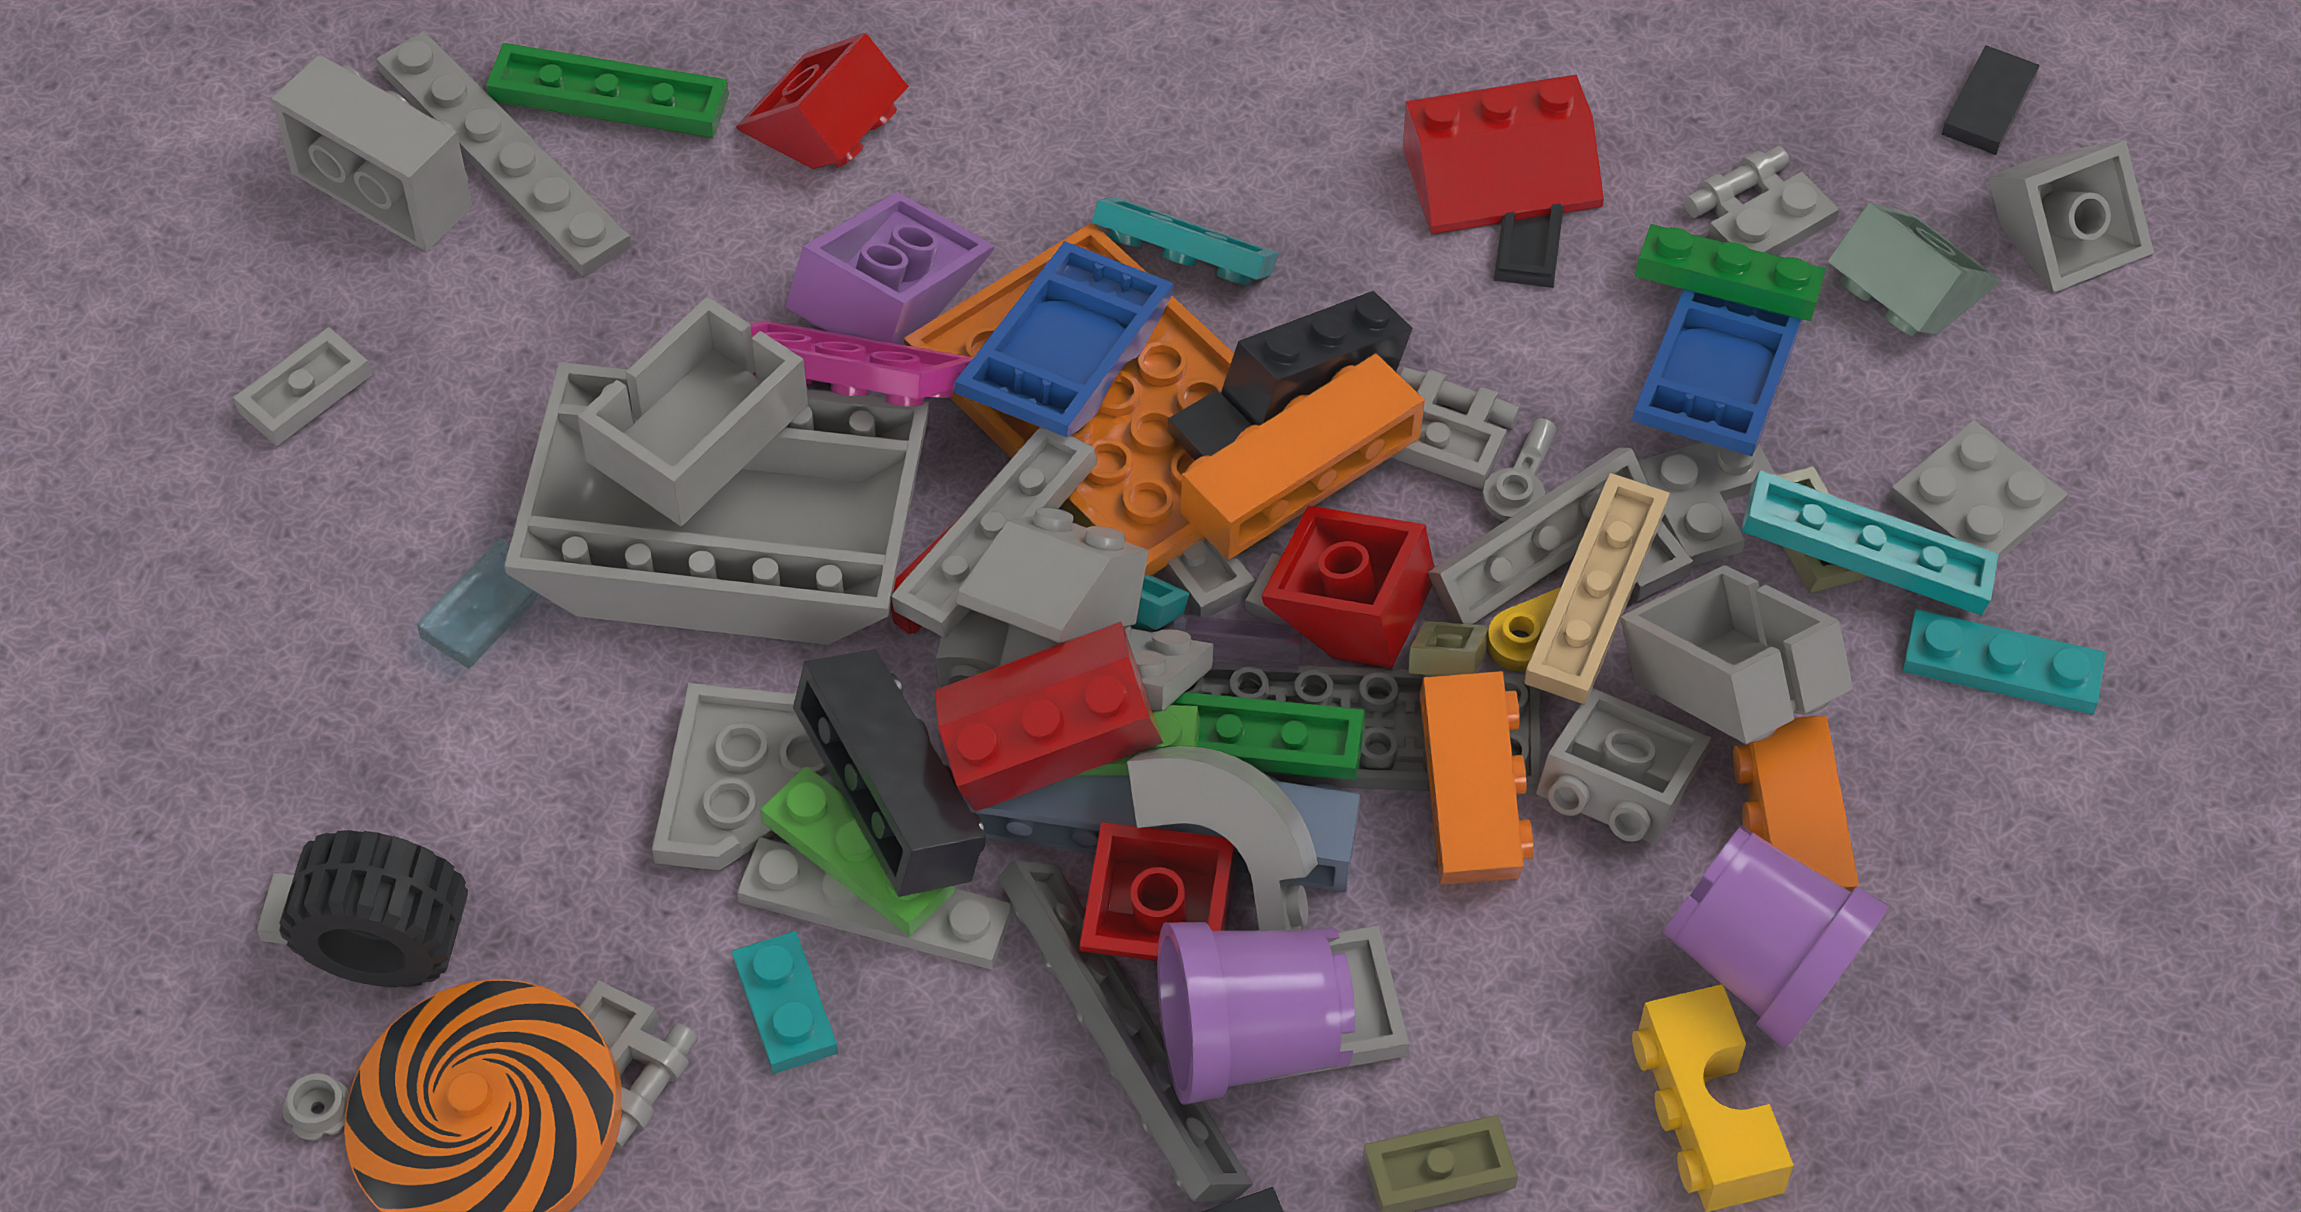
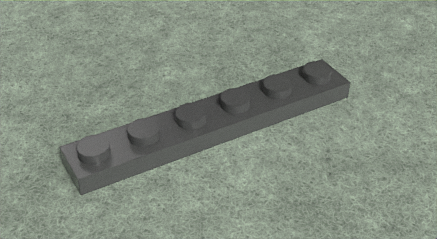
M1013 860L998 876L999 881L1011 899L1010 903L1013 913L1028 927L1042 950V960L1045 966L1060 980L1072 1000L1075 1016L1091 1032L1106 1057L1108 1071L1115 1080L1123 1085L1137 1108L1139 1121L1143 1129L1157 1141L1173 1168L1172 1175L1176 1184L1184 1193L1190 1196L1193 1202H1228L1240 1197L1253 1185L1203 1102L1183 1105L1178 1100L1168 1069L1163 1037L1113 955L1080 951V940L1086 911L1057 864Z

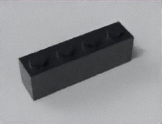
M876 649L804 661L793 709L898 897L971 882L980 852L985 847L986 836L983 823L976 813L970 811L960 794L952 769L947 765H943L930 742L925 723L915 717L905 700L898 677L894 673L889 672Z

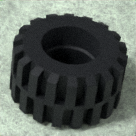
M341 830L337 831L336 834L324 833L316 836L315 841H308L303 846L279 922L281 925L279 932L281 937L288 941L287 946L294 953L304 957V960L313 966L340 978L381 987L421 986L423 982H433L439 979L440 974L445 973L448 968L468 897V889L465 887L466 881L462 874L454 870L455 866L421 845L396 836L371 831Z

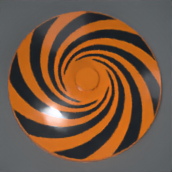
M489 979L457 985L438 992L419 1002L395 1020L370 1048L357 1071L347 1100L344 1126L346 1151L354 1176L365 1195L380 1212H569L583 1199L601 1176L616 1145L622 1119V1085L616 1061L608 1044L589 1017L567 998L540 985L509 979Z

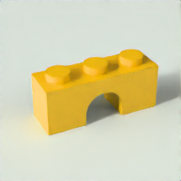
M1716 985L1645 1002L1639 1029L1633 1031L1632 1034L1633 1049L1641 1070H1653L1660 1090L1656 1091L1654 1096L1656 1112L1662 1128L1666 1132L1675 1130L1682 1151L1677 1154V1163L1686 1191L1688 1193L1698 1191L1705 1212L1785 1193L1794 1164L1770 1104L1743 1110L1732 1109L1717 1102L1709 1094L1705 1083L1713 1078L1738 1072L1746 1046L1724 985Z

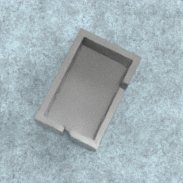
M707 296L626 371L633 417L637 419L634 424L627 386L619 380L610 385L578 415V422L586 462L682 527L808 406L804 359L762 331H759L752 337L751 325Z
M1726 565L1620 616L1635 683L1745 744L1770 737L1777 728L1794 720L1793 712L1798 714L1818 712L1824 709L1829 704V701L1853 690L1838 619L1768 585L1759 588L1757 580Z

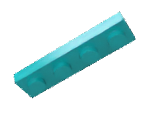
M1761 470L1756 475L1750 488L1741 532L1978 615H1982L1989 605L1994 586L1998 553Z

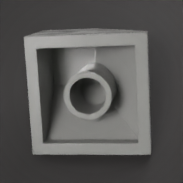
M2116 140L2037 157L1988 176L2000 226L2051 293L2058 292L2154 254L2126 140Z

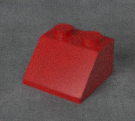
M863 33L803 54L737 124L736 128L742 133L811 169L834 164L836 168H839L850 162L860 153L863 148L860 140L869 130L879 128L896 113L897 107L894 105V102L909 86L869 35Z
M1308 505L1261 595L1263 605L1332 658L1392 669L1433 586L1427 573L1435 566L1426 524Z
M1101 822L1080 940V951L1158 961L1159 936L1164 923L1205 922L1212 931H1227L1236 876L1235 846L1225 837L1148 827L1137 828V826Z

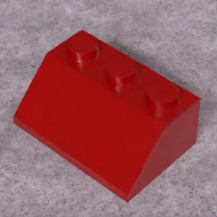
M1577 74L1405 102L1403 150L1431 234L1502 223V216L1509 212H1515L1514 220L1551 214L1552 205L1558 203L1564 206L1563 213L1603 207L1604 196L1593 115Z
M1122 622L935 690L938 728L957 788L975 812L1163 743Z

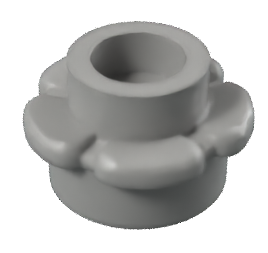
M319 1073L306 1075L298 1079L289 1089L283 1105V1117L288 1124L293 1125L292 1130L294 1134L304 1140L316 1141L322 1138L324 1134L336 1135L345 1126V1112L350 1092L345 1085L328 1075ZM316 1105H323L325 1107L324 1111L320 1114H314L312 1109Z

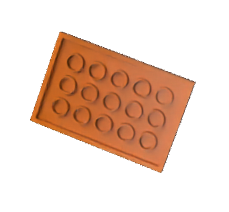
M1091 222L904 337V345L974 357L1064 241L1138 270L1146 271ZM1171 296L1141 354L1126 363L1113 380L1096 416L1079 431L1070 435L1095 448L1098 464L1061 505L1066 512L1073 515V519L1080 526L1086 528L1101 526L1119 530L1125 534V542L1149 550L1144 576H1152L1167 566L1168 561L1176 556H1182V552L1199 540H1206L1198 529L1180 513L1182 474L1186 472L1195 460L1167 432L1168 418L1215 390L1221 393L1234 352L1173 296ZM954 389L953 396L949 397L1011 458L1017 454L1040 428L1037 425L956 394Z

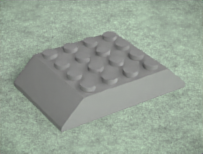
M559 362L504 565L507 575L577 617L826 645L888 617L930 410L929 402H923L921 406H899L887 403L886 397L868 395L847 396L831 391L807 389L808 406L681 527L586 462L578 415L616 380L627 386L633 424L637 421L633 417L626 376L628 369Z

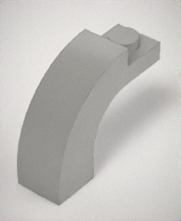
M1180 746L1147 749L1140 751L1127 761L1137 828L1188 823L1204 826L1218 832L1238 849L1248 866L1253 884L1259 930H1301V926L1307 925L1308 903L1306 892L1302 885H1294V879L1305 878L1318 865L1316 852L1302 816L1277 784L1252 765L1234 756L1201 747Z

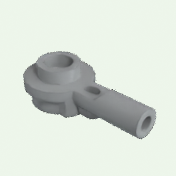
M1543 418L1536 419L1514 466L1499 469L1492 473L1485 481L1482 495L1486 509L1495 518L1505 522L1545 496L1543 483L1536 475L1557 431L1556 426L1551 421Z

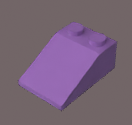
M895 192L802 247L785 308L805 318L810 326L818 330L904 345V337L934 320L990 256L995 246L899 192Z

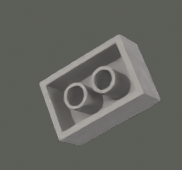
M318 54L271 98L291 173L427 252L473 207L468 186V176L465 172L459 144L460 138L455 129L444 119L439 117L431 118L410 106L398 93L394 91L386 92L366 81L354 68L348 65L340 66Z

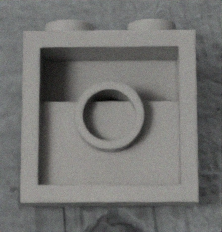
M1592 688L1586 705L1580 704L1548 753L1536 794L1547 798L1551 806L1561 814L1572 816L1582 813L1608 824L1612 832L1622 840L1633 842L1643 839L1658 846L1679 810L1686 788L1705 758L1711 737Z

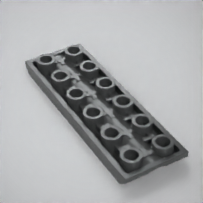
M1213 661L1212 668L1185 691L1364 709L1366 722L1357 780L1268 771L1261 772L1277 779L1279 782L1305 786L1329 784L1339 788L1429 791L1420 703V690L1423 678H1425L1424 674H1411L1409 669ZM1503 673L1505 691L1515 690L1517 693L1520 723L1519 730L1509 731L1512 755H1523L1527 790L1526 794L1521 795L1530 796L1537 792L1541 779L1540 689L1524 684L1525 674Z

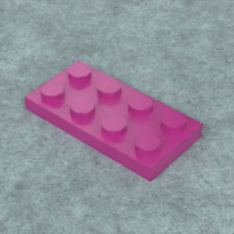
M767 320L749 323L751 325L752 337L759 331H762L804 359L806 386L813 385L814 380L831 383V392L840 395L864 396L868 395L869 390L886 393V402L899 406H921L925 397H952L956 379L974 358Z

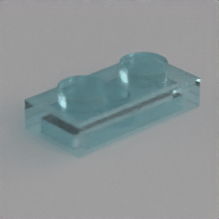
M501 538L417 623L421 639L468 669L482 657L540 596L539 593L506 574L504 565L510 544Z

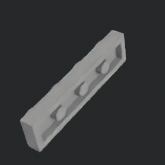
M1040 427L891 595L894 611L946 638L971 610L956 604L958 590L1005 523L1009 520L1034 516L1035 510L1038 508L1058 509L1098 464L1095 448L1072 436L1064 437Z
M1618 447L1428 571L1427 573L1449 620L1452 623L1474 624L1574 558L1610 473L1648 485L1633 449Z
M759 837L737 891L738 902L991 970H993L1013 915L1011 903L955 888V893L909 937L792 845Z

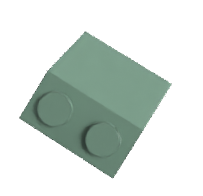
M1871 202L1865 207L1827 261L1843 273L1839 280L1843 287L1865 301H1869L1873 296L1888 308L1884 317L1895 327L1911 336H1914L1917 331L1939 334L2001 282L2000 278L1912 212Z

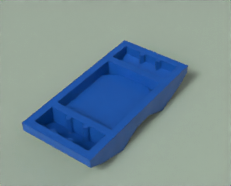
M1064 241L956 379L954 393L1064 437H1069L1096 416L1115 377L1126 363L1141 354L1172 296L1174 283Z
M1683 289L1634 408L1631 421L1753 456L1763 435L1775 395L1784 377L1803 319Z

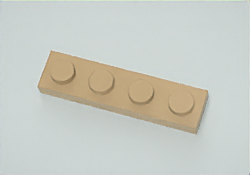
M1612 473L1609 474L1528 664L1524 684L1586 705L1619 625L1620 616L1624 613L1667 509L1669 492Z

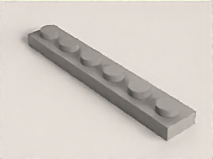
M425 31L420 32L376 58L379 72L417 110L431 118H442L455 129L460 138L461 154L583 277L632 248L630 235Z

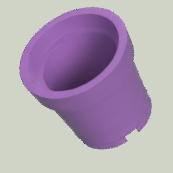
M1741 825L1704 873L1690 896L1688 895L1662 934L1672 940L1676 946L1686 952L1760 1017L1755 1025L1785 1050L1849 966L1890 905L1858 886L1852 892L1848 891L1763 840L1754 832L1751 833Z
M1205 922L1163 924L1159 936L1157 961L1160 1020L1171 1081L1178 1100L1183 1105L1222 1098L1225 1096L1228 1087L1319 1069L1346 1067L1351 1063L1353 1050L1340 1051L1341 1034L1355 1033L1353 987L1346 953L1332 954L1329 946L1330 942L1340 938L1335 928L1212 931Z

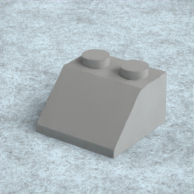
M1038 508L1035 510L1034 516L1009 520L1005 523L958 590L956 604L1059 643L1078 638L1118 622H1122L1124 627L1136 624L1149 550L1125 542V534L1119 530L1101 526L1086 528L1072 523L1073 515L1066 511L1053 508Z

